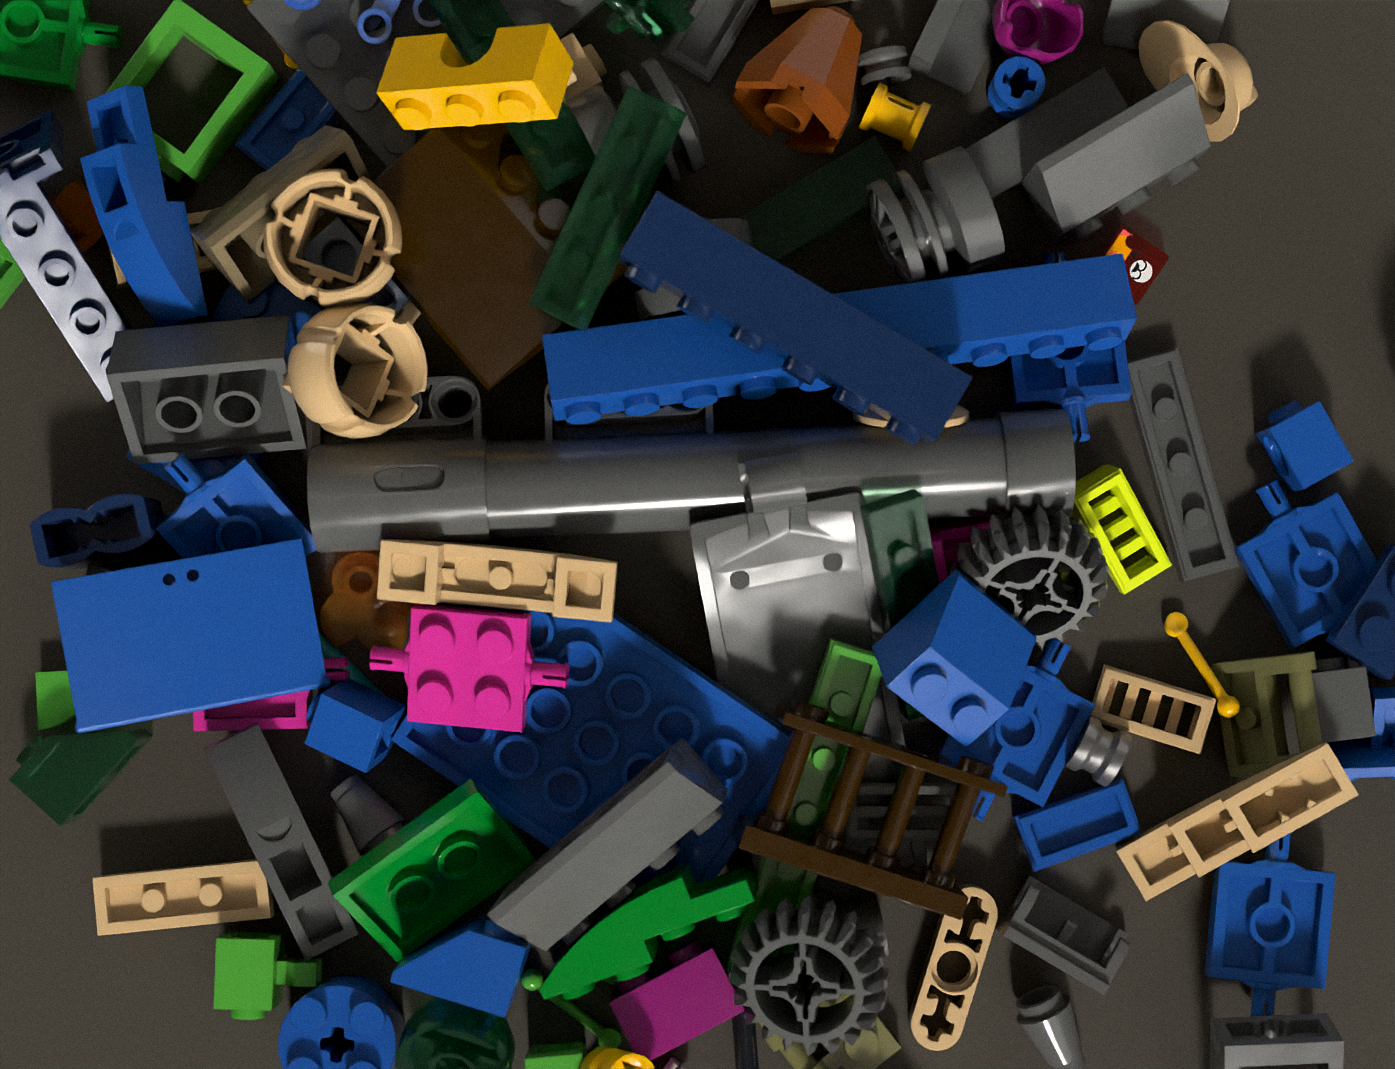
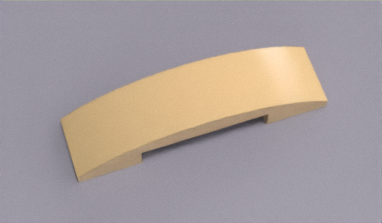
M383 539L380 546L377 599L436 605L439 602L549 612L553 613L552 617L612 622L618 562L574 554L506 546Z

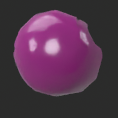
M997 0L991 13L995 38L1002 51L1009 58L1015 56L1027 57L1034 60L1039 66L1073 52L1084 32V12L1079 4H1070L1065 0Z

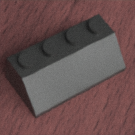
M681 737L513 879L487 915L495 924L544 951L548 950L559 939H562L566 945H569L593 923L588 916L602 903H605L612 909L635 889L636 884L631 879L644 868L649 866L653 872H656L667 864L680 850L675 842L687 832L693 829L697 835H700L710 828L724 814L720 805L723 803L728 789L686 740Z

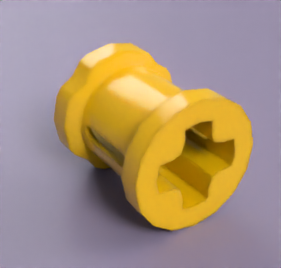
M879 82L859 128L866 132L874 129L902 142V149L910 152L931 108V104L922 102L920 105L912 103L888 92L887 85Z

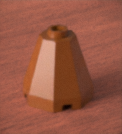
M834 6L811 8L746 63L736 81L735 88L737 89L733 94L731 102L756 131L769 138L772 137L774 127L791 136L784 145L797 152L827 154L834 152L850 116L862 33L856 27L854 18L845 10Z

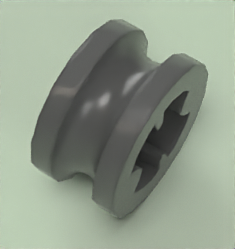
M898 45L886 46L859 55L858 67L865 70V75L861 77L862 87L865 89H876L879 82L890 87L909 80L912 76L911 69L903 65V60L908 55L907 48Z

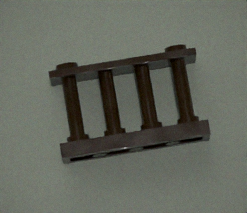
M796 700L794 709L777 704L774 715L782 724L793 727L765 810L758 811L755 818L742 814L738 816L732 833L738 848L961 920L969 898L954 884L956 877L951 872L980 790L1005 797L1008 786L992 775L995 766L967 755H961L959 763H955L827 720L830 714L829 710L802 700ZM817 735L848 745L821 826L819 829H813L811 836L789 830L791 822L786 819L814 738ZM872 753L902 763L903 766L875 846L868 847L866 854L844 848L846 840L841 837ZM926 772L958 783L929 865H922L920 872L899 866L901 858L896 855Z

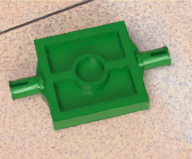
M0 0V79L75 90L80 58L86 49V45H97L119 50L122 42L118 38L123 39V28L121 25L91 22L88 12L90 0Z

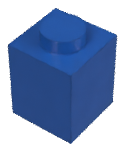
M351 679L347 682L339 681L326 691L320 690L313 698L306 716V720L311 722L305 744L367 773L389 755L393 745L391 738L400 725L406 705Z

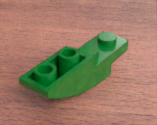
M689 862L660 873L636 886L615 907L610 909L607 906L592 919L593 923L564 949L540 988L543 999L546 1000L562 994L564 1000L578 998L592 991L596 987L595 982L614 975L617 981L635 978L649 970V963L653 962L660 946L657 939L658 935H661L664 941H669L693 931L696 927L695 922L712 916H716L717 921L722 922L746 913L750 909L749 903L755 902L759 888L751 864L697 883Z

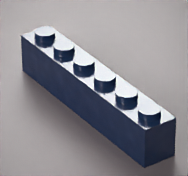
M658 191L620 254V263L628 267L624 276L633 283L652 293H656L660 286L681 298L676 306L689 316L705 324H708L711 317H714L732 328L729 338L740 346L760 355L763 348L770 350L785 359L781 365L785 372L808 385H812L816 378L837 390L832 397L836 402L864 416L867 409L877 413L888 420L884 428L887 432L912 446H916L919 439L926 443L937 440L973 378Z

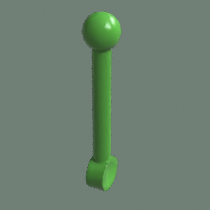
M535 968L525 970L521 976L522 986L526 990H537L541 993L540 988L544 982L542 973ZM561 994L548 998L598 1036V1042L601 1047H619L621 1034L616 1027H603L572 1002L564 1000Z

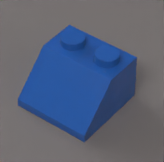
M956 569L874 644L872 648L886 687L967 747L1010 709L1037 637L1029 627Z
M480 915L412 951L393 970L390 982L505 1018L515 999L532 943L495 924L491 918Z

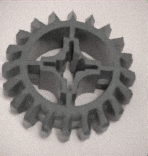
M1038 504L1031 515L1023 516L1014 506L1011 518L1002 521L992 514L989 529L972 527L971 542L958 543L957 560L951 562L950 574L956 569L1029 627L1037 637L1035 644L1042 651L1046 640L1057 638L1065 643L1069 629L1085 632V617L1099 616V601L1107 598L1108 584L1106 580L1108 579L1107 573L1109 568L1105 556L1102 555L1103 551L1098 538H1095L1094 533L1088 532L1087 526L1082 523L1080 518L1069 521V517L1065 515L1062 509L1047 517L1046 511ZM1060 561L1071 567L1069 574L1059 571L1058 563ZM990 585L998 588L1001 595L998 597L986 590L987 586Z
M810 895L802 900L799 910L794 907L787 897L779 903L776 912L765 907L759 912L756 923L750 921L749 924L745 925L740 935L741 940L735 944L731 954V962L734 964L729 972V983L737 986L733 994L734 1005L747 1006L744 1014L745 1025L757 1022L764 1024L761 1031L763 1041L774 1034L783 1037L782 1045L784 1052L791 1048L794 1042L803 1043L808 1057L816 1051L818 1043H822L831 1054L839 1048L841 1039L853 1046L859 1040L862 1030L870 1031L873 1028L878 1016L877 1013L884 1009L887 993H885V988L888 987L890 973L888 972L889 968L883 966L886 958L884 947L872 946L875 937L873 927L860 930L855 929L858 920L856 911L846 914L844 918L835 915L836 905L834 899L825 905L824 910L815 909ZM798 943V948L794 952L779 953L778 958L766 957L779 947ZM806 962V969L802 970L803 965ZM805 972L806 974L813 976V980L811 977L806 976ZM816 981L814 989L812 990V983ZM841 994L850 995L840 1003L820 1007V1003L825 1000H839Z

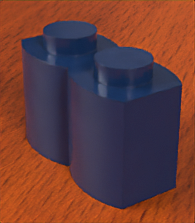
M136 494L112 495L97 501L87 510L79 508L55 509L40 515L29 524L38 564L46 567L85 569L88 568V564L98 565L113 554L126 556L142 555L160 548L167 542L155 529L158 522L164 518L161 501Z

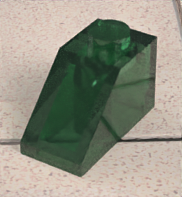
M146 729L63 733L47 736L46 739L38 736L16 758V762L21 766L9 780L59 826L70 824L79 820L153 735Z

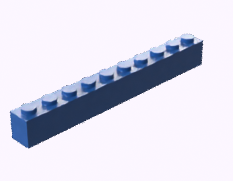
M1123 253L832 294L951 365L973 362L974 366L988 367L1004 362L1008 356L1029 353L1032 358L1044 359L1061 354L1065 348L1085 345L1088 346L1089 350L1093 351L1106 350L1126 340L1137 319ZM681 315L542 335L555 421L566 420L570 424L592 423L599 420L601 414L625 411V414L629 416H644L658 411L660 406L683 403L688 408H701L716 403L720 397L741 395L744 399L756 400L773 395L776 389L799 386L800 390L810 392L823 390L830 386L817 378L812 385L796 379L781 368L785 359L766 348H763L760 355L745 349L729 338L732 328L714 317H711L708 324L702 323L689 315Z

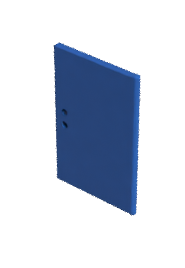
M302 538L51 582L77 720L75 724L77 733L329 687L330 679L325 672Z

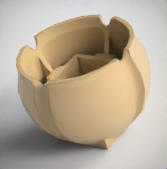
M341 169L316 170L293 180L274 198L270 207L275 211V218L271 223L267 222L264 224L263 229L264 251L273 273L280 283L295 296L303 300L311 295L316 296L319 299V305L323 307L348 305L366 301L378 293L392 278L395 269L391 266L390 262L393 255L401 253L403 245L402 228L394 206L386 194L371 180L365 177H361L357 181L349 180L347 172ZM320 208L370 225L352 277L303 260Z
M366 302L328 307L320 311L301 328L297 336V345L292 347L288 357V370L282 387L293 394L300 409L311 421L319 423L324 430L338 436L348 438L378 436L406 422L419 407L412 400V396L425 391L427 384L425 351L420 337L409 321L393 318L395 311L390 308ZM336 353L352 364L341 391H339L334 372V357Z

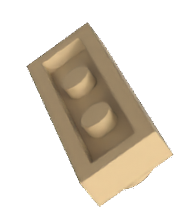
M257 859L99 875L92 878L98 936L265 919L275 915L273 893Z

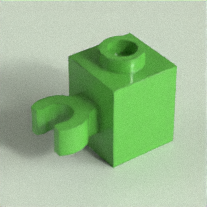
M227 931L216 938L213 1009L231 1010V1018L255 1020L265 1018L266 1011H272L283 1002L284 985L316 987L317 982L322 981L323 958L313 957L307 961L304 957L285 958L286 932Z

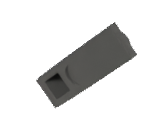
M258 723L204 747L216 776L305 960L307 961L358 935L348 911L332 896L328 881L332 879V876Z

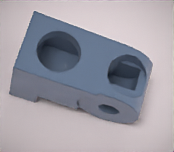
M337 217L308 243L303 257L308 262L352 277L363 245L342 220ZM390 279L378 293L363 302L390 308L396 314L410 300L395 282Z

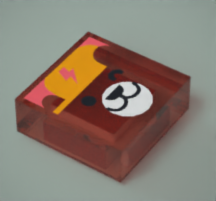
M1122 225L1101 256L1123 253L1134 306H1136L1170 256Z

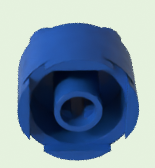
M358 975L331 977L309 990L292 1006L284 1018L278 1039V1052L282 1068L393 1069L402 1053L405 1042L403 1014L397 1003L395 1004L392 998L383 990L384 988L374 980ZM339 1027L344 1029V1037L346 1039L354 1040L347 1049L340 1048L339 1041L332 1039V1034Z

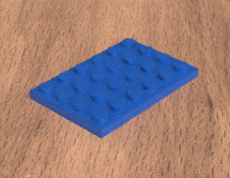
M478 606L477 608L532 613L530 643L535 654V661L560 664L569 663L568 687L533 685L527 698L526 726L522 732L409 722L406 715L391 741L459 787L469 779H472L506 819L551 848L683 737L728 789L724 801L720 805L724 814L702 834L697 835L691 829L675 842L680 848L679 852L658 871L653 872L647 866L631 880L638 886L660 873L689 862L697 883L718 876L737 848L732 833L739 814L755 818L757 812L762 811L766 806L791 732L615 613L613 614L612 622L552 617L553 613Z

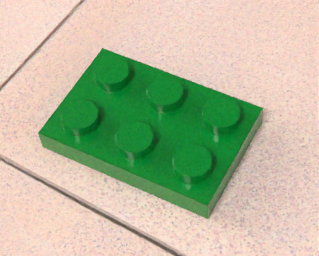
M469 779L329 880L328 885L332 896L396 962H399L522 873L537 859L531 847L476 783Z

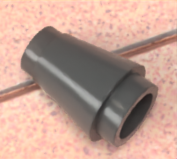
M358 774L343 781L330 794L336 803V807L359 855L370 852L403 828L406 823V819L367 783H364Z
M1055 984L1042 985L1023 994L1016 1002L1019 1011L1016 1020L1051 1069H1081L1086 1060L1082 1054L1070 997L1062 994L1059 987Z

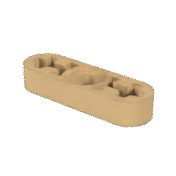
M964 884L958 887L969 898L967 904L971 896L978 897L977 905L985 911V916L982 920L973 919L967 932L969 939H978L976 948L972 949L965 942L957 939H945L949 929L957 935L960 934L963 918L959 920L940 914L909 1012L908 1022L912 1034L920 1045L929 1050H945L959 1040L997 922L998 909L994 899L983 888L973 884ZM948 951L962 952L969 961L967 975L955 983L942 980L937 973V962ZM930 985H934L937 989L949 995H961L957 1004L949 998L946 999L943 1015L951 1024L948 1030L939 1028L935 1037L928 1036L927 1026L920 1021L923 1014H934L939 1001L936 994H927Z

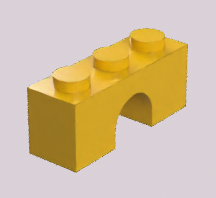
M550 23L497 28L493 43L488 52L471 65L466 64L446 33L395 38L376 93L403 130H424L426 128L454 126L470 127L481 124L524 123L536 120L557 119L574 62Z

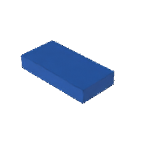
M1122 778L1113 779L1106 787L1099 784L1046 803L1044 807L1037 806L1012 815L1031 870L1034 872L1142 834Z

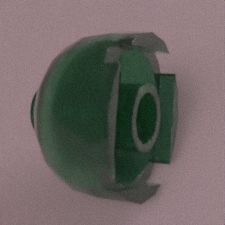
M436 996L424 1002L408 1019L397 1046L395 1068L513 1069L515 1038L506 1016L504 1018Z

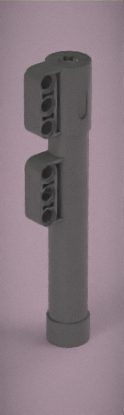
M459 376L427 377L425 391L412 396V400L419 406L415 413L406 422L378 436L366 438L342 437L324 430L319 423L312 421V447L309 454L307 475L310 527L314 545L320 553L380 550L381 540L383 539L494 545L495 539L690 530L691 524L696 521L746 512L738 469L739 461L798 451L807 500L858 492L863 496L868 522L991 517L992 514L999 516L1000 520L1004 521L1011 518L1014 506L1023 516L1031 515L1038 504L1046 511L1047 517L1062 509L1065 515L1070 518L1074 508L1076 488L1073 433L1069 415L1065 409L998 412L995 418L969 419L968 422L961 425L944 427L936 441L926 443L919 439L916 446H912L884 429L885 427L867 424L714 431L713 404L701 408H683L676 404L660 406L658 411L644 416H629L625 414V411L601 414V418L592 423L570 424L566 420L555 421L548 383L544 394L545 439L490 441V438L487 436L486 414L479 391L473 382ZM345 381L336 382L339 391H341ZM455 402H467L472 405L469 412L463 417L454 419L444 415L448 406Z

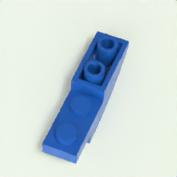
M123 86L87 101L97 152L82 157L80 160L98 221L127 282L159 327L175 326L207 316L208 312L185 202L167 201L143 87Z

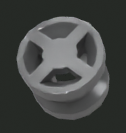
M1090 715L1064 766L1074 771L1084 769L1092 774L1095 782L1106 787L1120 770L1129 751L1132 738L1122 731L1111 733L1102 727L1101 720Z

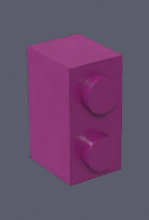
M697 939L690 940L666 954L669 963L650 973L647 970L645 973L626 981H615L618 990L611 993L609 1004L634 1053L643 1055L651 1061L745 1011V1006L734 1005L733 994L737 986L729 983V972L726 971L725 963L713 940L700 946Z

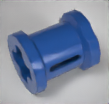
M1020 56L1009 58L998 67L987 89V102L992 107L996 116L1005 120H1015L1034 108L1045 89V76L1042 68L1034 60ZM1011 79L1021 82L1020 91L1023 94L1020 98L1010 96L1011 86L1008 84Z

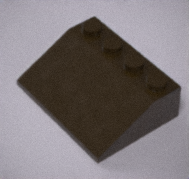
M504 123L481 124L470 127L433 128L372 181L386 194L394 206L402 228L401 253L395 254L391 258V266L395 269L391 279L487 390L491 389L544 349L542 335L568 331L609 300L625 278L624 274L628 267L620 263L618 254ZM337 215L363 245L370 225Z

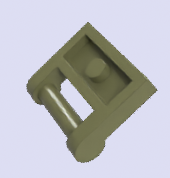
M1314 651L1223 661L1212 664L1213 673L1226 693L1235 697L1240 704V710L1235 717L1226 718L1220 715L1229 777L1254 776L1323 743L1311 670L1317 669ZM1288 673L1300 753H1289L1277 674Z

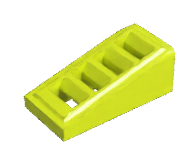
M1105 464L1076 481L1072 516L1075 520L1080 518L1082 523L1087 526L1088 532L1094 533L1095 538H1098L1103 551L1102 555L1105 556L1109 568L1108 574L1120 593L1125 595L1172 566L1121 468ZM1107 490L1110 491L1111 495L1090 507L1089 501ZM1118 508L1121 509L1123 512L1122 516L1101 527L1098 520ZM1133 528L1136 535L1112 548L1111 540ZM1144 547L1148 555L1124 569L1120 561Z

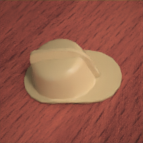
M1170 20L1155 21L1143 31L1139 41V59L1146 77L1154 88L1158 91L1188 73L1196 89L1209 141L1221 142L1232 135L1239 122L1240 112L1250 106L1258 97L1257 90L1253 85L1251 68L1246 58L1237 48L1226 43L1205 44L1187 27Z

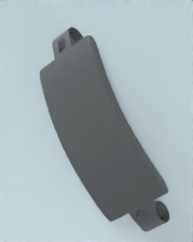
M798 451L739 461L738 469L746 512L693 522L690 526L692 548L718 683L790 732H792L793 727L782 724L774 715L777 704L794 709L796 700L810 702L829 639H836L873 651L872 646L886 634L863 496L858 492H849L807 500ZM881 675L864 732L905 746L896 693L886 687ZM871 753L861 782H897L903 764ZM857 795V805H889L892 795ZM885 817L857 818L858 828H881ZM910 817L906 828H921L920 818ZM845 826L844 832H843L842 837H841V838H843V839H845V840H846V826ZM876 841L846 842L844 848L866 854L867 848L874 847ZM901 841L896 855L901 858L899 866L920 872L922 865H928L924 841ZM750 852L755 874L760 855ZM818 874L811 898L814 903L818 902L819 909L824 910L825 905L834 899L836 905L835 915L844 918L846 914L856 911L858 920L855 929L860 930L873 927L875 937L872 946L884 947L886 956H889L884 922L876 893Z

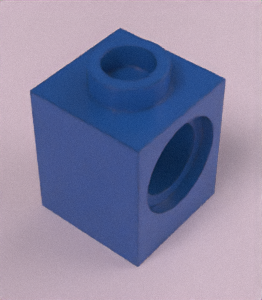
M1297 399L1266 415L1270 426L1255 434L1288 493L1303 490L1354 462L1320 401L1304 407L1300 406Z

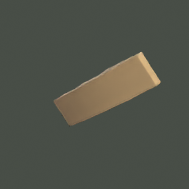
M1325 742L1199 802L1115 848L1144 899L1148 901L1195 874L1201 877L1250 849L1253 853L1257 852L1359 794L1329 744Z

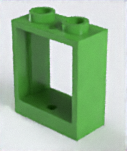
M174 0L106 93L123 86H141L144 89L183 36L239 75L241 78L185 154L153 132L160 170L177 183L186 175L201 186L280 77L263 58L182 0Z

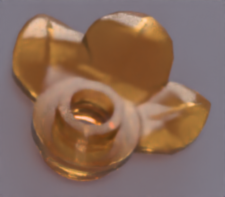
M353 551L347 553L334 566L332 572V587L334 591L325 601L321 610V626L332 646L342 645L356 635L369 650H371L373 645L400 649L404 646L407 631L405 616L411 615V608L416 603L377 599L380 557L372 552ZM358 571L366 572L370 575L372 582L365 589H356L349 582L352 574Z

